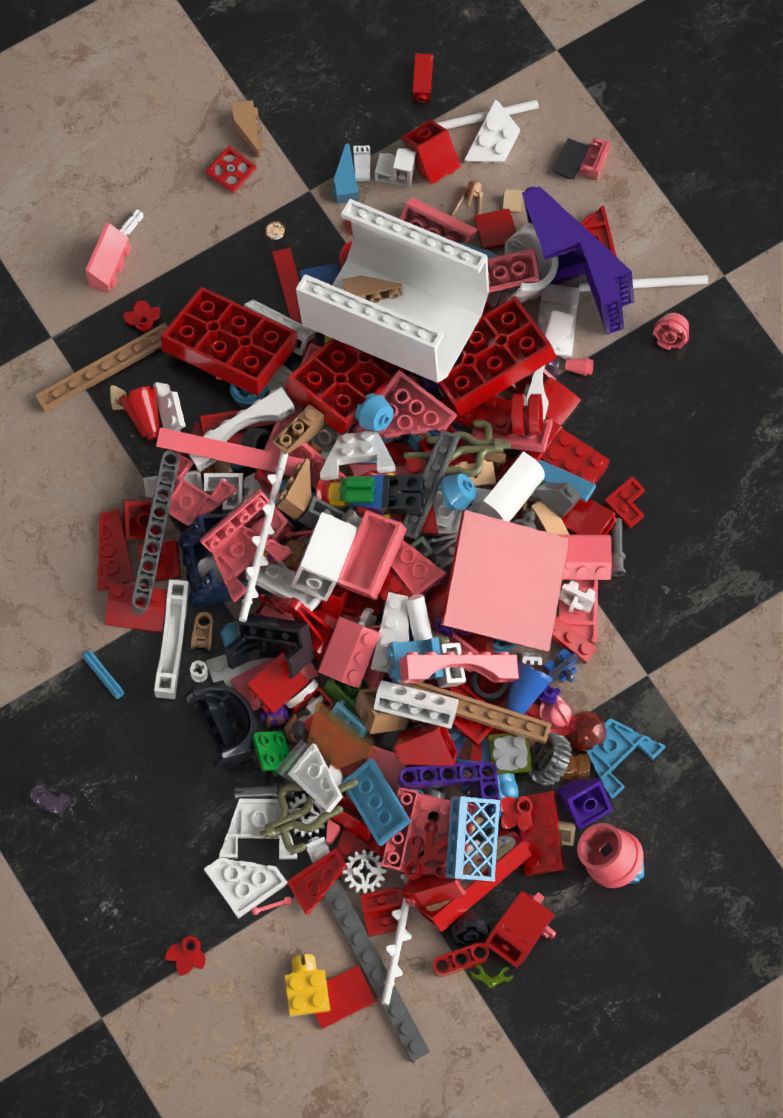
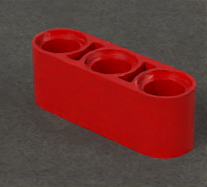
M476 943L439 956L433 962V973L437 977H446L483 964L488 958L489 949L483 943ZM481 949L484 951L485 956L477 958L474 955V951ZM463 956L466 959V963L459 965L456 963L455 958ZM439 962H443L447 965V969L439 971L436 965Z

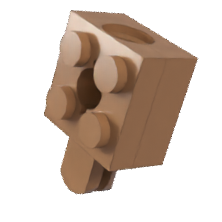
M378 688L359 690L354 709L370 734L406 729L409 718L374 710Z

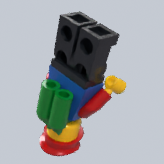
M369 470L360 476L341 478L340 482H333L332 480L323 481L320 479L316 485V497L335 508L346 507L350 504L362 517H364L366 510L381 516L384 515V519L385 517L391 519L388 514H415L416 516H423V497H425L426 480L422 474L394 475L393 473H378L377 470Z

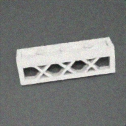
M255 300L244 304V307L297 331V339L302 341L300 349L296 347L293 352L300 356L304 355L307 343L314 338L316 331Z

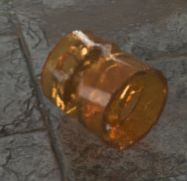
M577 754L576 757L572 755L569 758L568 770L564 771V776H561V780L573 779L574 776L577 779H589V754Z

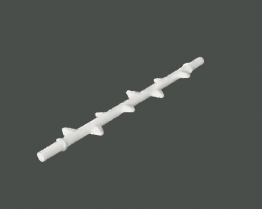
M283 451L280 454L278 466L275 469L276 474L267 476V479L272 484V489L269 497L270 502L263 508L265 517L260 536L251 538V541L257 548L252 567H246L249 580L244 599H242L243 604L239 615V621L246 622L249 608L252 605V598H258L255 585L260 566H267L269 563L263 556L268 535L274 534L271 521L275 505L280 501L278 499L280 495L279 489L288 454Z
M405 874L401 875V879L406 884L409 879ZM404 897L401 909L392 911V916L398 921L394 944L386 946L385 949L391 958L386 981H384L385 987L381 1004L389 1005L392 988L395 985L394 978L403 974L397 966L402 941L410 940L412 937L405 929L410 906L405 902Z

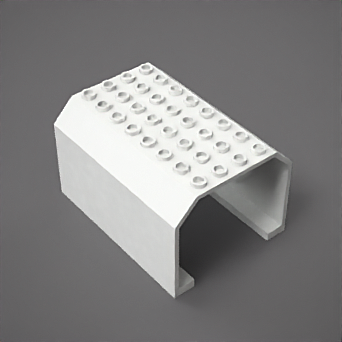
M349 199L341 213L342 218L351 221L353 241L347 261L332 285L306 274L303 276L296 288L302 324L305 327L439 383L449 375L481 318L489 294L487 255ZM362 275L402 283L403 295L395 299L389 298L373 303L344 291L342 279Z

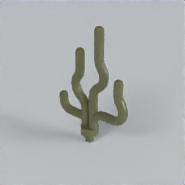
M486 420L473 421L474 427L485 428V439H476L467 432H454L453 434L459 435L460 439L466 440L473 446H462L455 449L451 461L465 453H477L476 467L467 470L460 466H448L445 474H465L468 477H475L483 469L485 455L488 453H503V449H511V441L503 442V438L493 439L492 425ZM430 436L427 438V442L429 444H436L439 436ZM406 452L403 457L404 459H429L432 452Z
M354 778L338 785L340 793L357 786L358 780ZM291 782L281 787L278 792V803L281 808L279 818L266 824L265 829L260 831L259 834L262 839L268 836L270 839H274L281 835L286 850L296 854L304 851L306 844L292 845L288 831L292 829H299L304 832L315 831L327 819L342 813L343 807L336 806L331 812L326 811L320 814L311 824L294 821L309 813L315 800L309 795L301 809L289 814L285 798L286 794L289 791L304 790L298 783Z

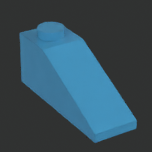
M345 144L334 177V186L331 187L332 198L336 197L337 204L346 203L349 199L358 201L359 197L349 144Z

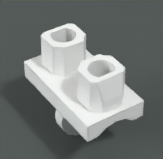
M572 580L567 584L564 583L559 599L570 606L568 611L572 613L574 608L590 613L596 599L594 597L595 591L588 588L585 592L578 590V583Z

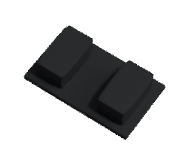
M568 138L552 171L574 180L590 146Z

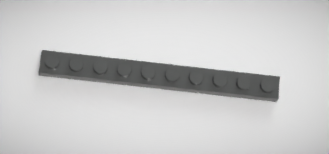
M337 879L324 897L381 1003L387 970L339 879ZM394 985L389 1005H381L411 1062L427 1055L430 1051Z

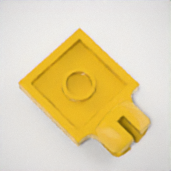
M304 954L306 965H302L300 955L292 957V973L285 975L290 1017L330 1011L325 970H318L316 968L315 957L312 954Z

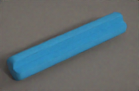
M89 650L84 653L83 659L116 699L122 697L124 691L92 651Z

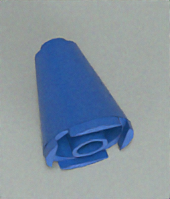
M517 661L519 678L510 684L505 708L524 715L549 685L552 678L525 663Z

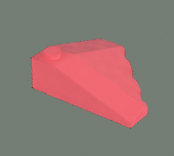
M399 370L380 394L392 407L393 418L389 426L383 431H378L381 438L389 439L401 437L404 434L416 435L427 433V431L446 430L457 414ZM359 422L353 428V431L356 433L372 431L361 428Z

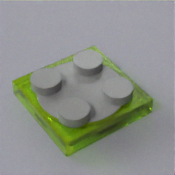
M512 733L488 735L490 760L496 766L497 774L532 771L528 738Z

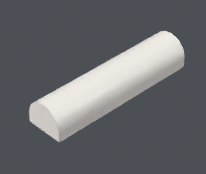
M413 595L405 601L414 641L428 640L433 637L424 595Z

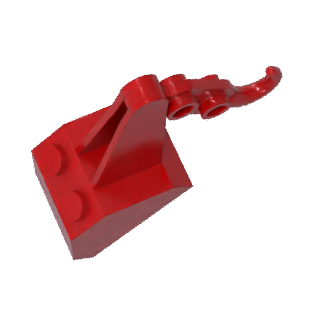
M260 594V600L271 609L281 614L284 612L291 613L295 621L309 623L314 659L321 663L337 619L318 609H314L311 612L300 600L294 597L279 598L272 602L264 597V594Z

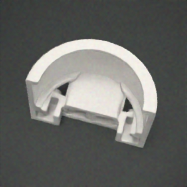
M526 222L505 242L504 255L534 248L539 260L541 279L538 282L521 283L520 286L502 290L500 292L499 306L516 296L521 304L529 300L535 301L542 295V289L556 275L558 256L547 260L544 259L534 226L530 222Z

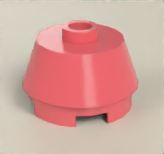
M668 313L658 320L654 325L653 335L658 340L657 344L668 350L671 347H679L681 349L689 340V323L686 318L677 313Z

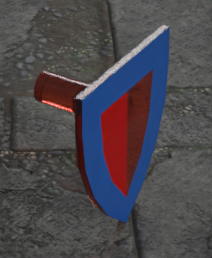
M463 734L458 738L455 743L458 751L455 764L490 762V749L486 737L478 746L473 744Z

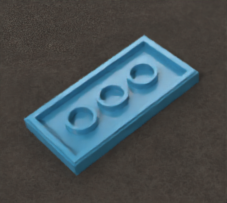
M370 758L343 780L342 784L354 778L358 780V785L347 790V793L377 844L382 846L411 823V820L374 759Z

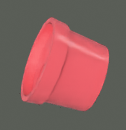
M598 823L586 829L581 835L577 846L579 859L586 866L590 876L599 885L607 888H618L628 884L637 876L643 864L644 855L639 840L632 834L607 823ZM607 843H610L613 851L604 857L600 850Z

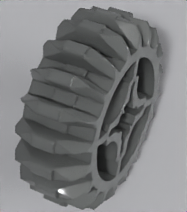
M550 732L546 744L535 742V747L531 748L532 753L529 755L530 760L527 762L529 764L527 770L532 780L547 786L553 785L555 781L558 782L560 780V776H564V771L568 770L567 766L570 763L569 758L572 756L570 753L572 750L570 742L564 736Z

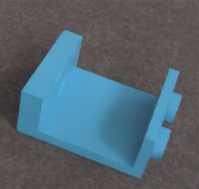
M439 637L420 641L399 643L393 641L389 643L386 648V656L390 659L391 667H389L388 673L392 683L401 682L399 659L406 656V653L418 652V655H424L427 652H436L437 655H441ZM443 669L434 672L426 680L443 677Z

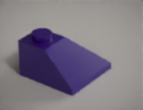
M600 779L573 780L557 789L564 807L579 830L613 811Z

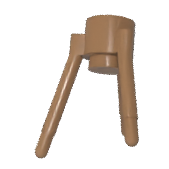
M469 181L468 186L464 188L450 216L453 217L465 196L468 198L467 208H469L472 200L478 198L477 215L481 214L483 192H481L482 184L480 182Z

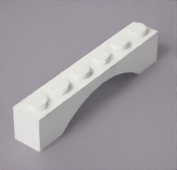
M553 310L552 315L547 316L545 326H548L546 333H542L551 343L554 350L561 343L569 339L574 315ZM545 365L530 374L529 377L532 378L531 384L526 385L524 395H527V405L530 394L542 395L543 422L549 404L543 386Z
M282 387L274 389L264 399L255 401L250 408L239 411L231 420L227 419L215 430L207 431L204 437L227 442L231 436L251 424L265 421L280 422L296 412ZM188 454L199 472L216 462L213 459Z
M169 579L163 642L154 690L157 698L175 699L190 591L189 581Z

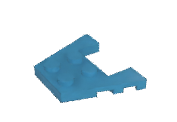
M610 718L583 744V749L599 779L602 781L609 798L613 800L625 786L611 772L636 747H639L650 759L654 760L666 746Z

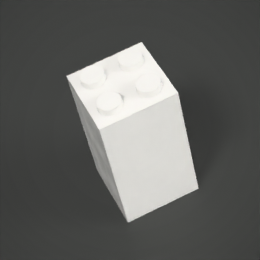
M322 512L312 531L291 587L327 602L339 578L358 527Z

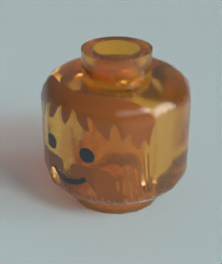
M289 540L285 543V546L289 547L292 553L283 562L291 570H297L306 547L302 542Z

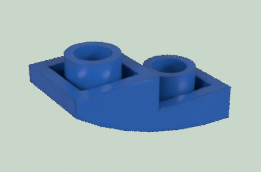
M338 264L301 270V280L306 274L325 283L333 284L340 273V268Z

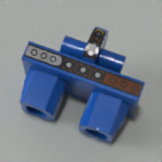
M564 648L556 656L561 661L558 667L552 660L543 665L546 674L552 678L550 684L559 676H561L559 680L562 683L566 680L572 683L575 681L573 674L577 672V669L571 667L577 663L576 659H578V656L575 653L572 655Z

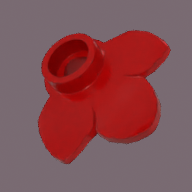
M145 301L136 302L133 311L123 313L126 323L135 326L142 333L149 332L153 327L154 321L159 319L161 315L159 307L150 308L149 304Z
M520 796L516 799L505 797L500 800L501 811L504 812L501 816V827L508 829L517 825L522 832H525L532 822L530 815L533 808L532 801L525 796ZM522 802L525 804V808L523 810L519 808V805Z
M193 936L184 938L181 943L173 944L165 956L167 961H176L177 971L180 976L188 974L193 967L203 969L206 962L205 954L200 950V942ZM190 943L194 944V949L188 950L187 945Z

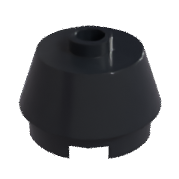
M468 909L452 923L450 933L454 937V942L462 946H466L465 942L484 943L488 938L490 926L482 911Z

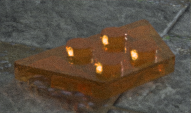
M321 701L317 703L307 744L310 746L312 743L316 744L322 757L334 768H342L377 752Z

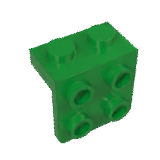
M283 731L257 732L252 735L260 767L263 771H272L273 776L277 777L294 767Z

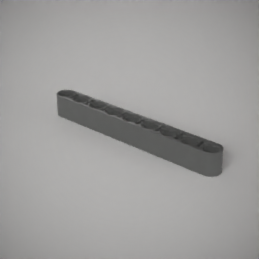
M168 450L163 454L159 465L130 603V609L136 615H142L146 612L151 599L179 464V455L173 450ZM165 459H171L174 464H168ZM166 476L170 481L166 482L161 477ZM158 494H164L167 499H160ZM159 511L163 516L157 517L154 512ZM156 529L159 531V534L154 535L150 530ZM153 547L156 552L150 553L146 548ZM143 565H149L152 570L146 571ZM139 583L147 584L148 588L142 589ZM141 601L145 606L138 607L135 602Z

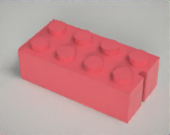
M366 510L336 583L344 589L377 600L407 529L404 525L386 517L384 519L383 516Z

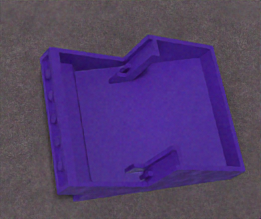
M540 186L527 188L525 192H522L527 220L534 226L544 259L547 260L558 256V269L555 277L549 284L557 285L585 275L606 334L609 335L623 330L622 307L635 303L632 271Z

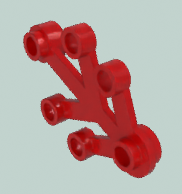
M427 822L425 824L424 854L420 858L419 848L423 845V839L418 835L410 838V861L404 866V874L408 879H419L422 874L436 875L438 877L446 876L445 866L428 867L424 865L430 860L447 861V853H440L439 851L448 844L449 824L447 827L448 832L434 845V834L437 832L438 826L434 822ZM430 825L434 827L432 831L428 830ZM416 838L419 839V843L417 845L414 844V840ZM416 866L417 871L413 874L412 868ZM443 868V874L439 875V869Z

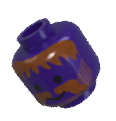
M286 705L279 708L273 715L270 712L267 714L264 710H260L261 722H265L267 727L283 726L286 720H289Z

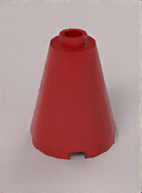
M150 386L141 387L130 391V396L125 397V394L119 397L120 403L141 436L147 438V440L157 438L160 431V421L155 387L152 386L151 389Z

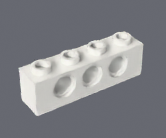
M381 680L376 694L374 710L451 729L459 699Z

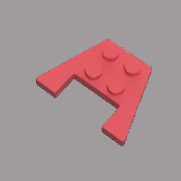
M177 453L179 455V464L168 514L189 526L198 515L210 514L233 495L237 488L221 479L211 495L205 493L183 479L193 465V462Z
M243 525L212 551L234 602L246 592V587L236 576L253 562L257 547L251 541V538L260 536V533ZM267 538L264 552L267 551L278 563L292 553L289 547Z

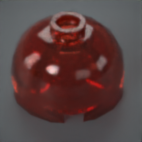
M580 711L571 717L566 732L573 747L586 751L594 749L593 746L603 743L606 738L607 729L599 715L591 711Z

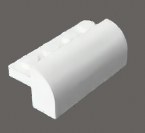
M523 452L485 498L479 512L485 516L510 522L543 481L545 475L541 465L534 458Z

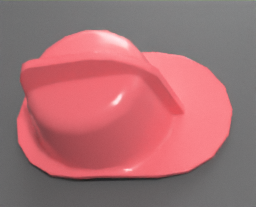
M560 697L552 705H547L542 701L539 707V715L542 721L552 724L549 733L552 732L566 736L572 725L570 707Z

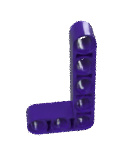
M491 762L454 764L453 766L407 767L401 771L398 777L399 786L405 789L477 785L479 798L500 800L497 769ZM488 769L491 772V776H484L482 770ZM462 771H469L472 777L465 778ZM449 772L452 775V779H445L442 773ZM429 773L432 776V780L426 781L422 775ZM403 775H410L413 781L405 782ZM484 789H491L493 796H487L484 793ZM501 803L499 808V815L501 813ZM487 804L483 810L486 812L487 808L493 809V804Z

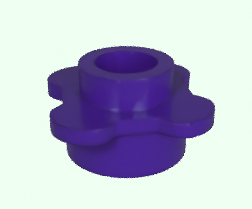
M548 685L539 695L538 699L547 705H552L557 702L561 690Z

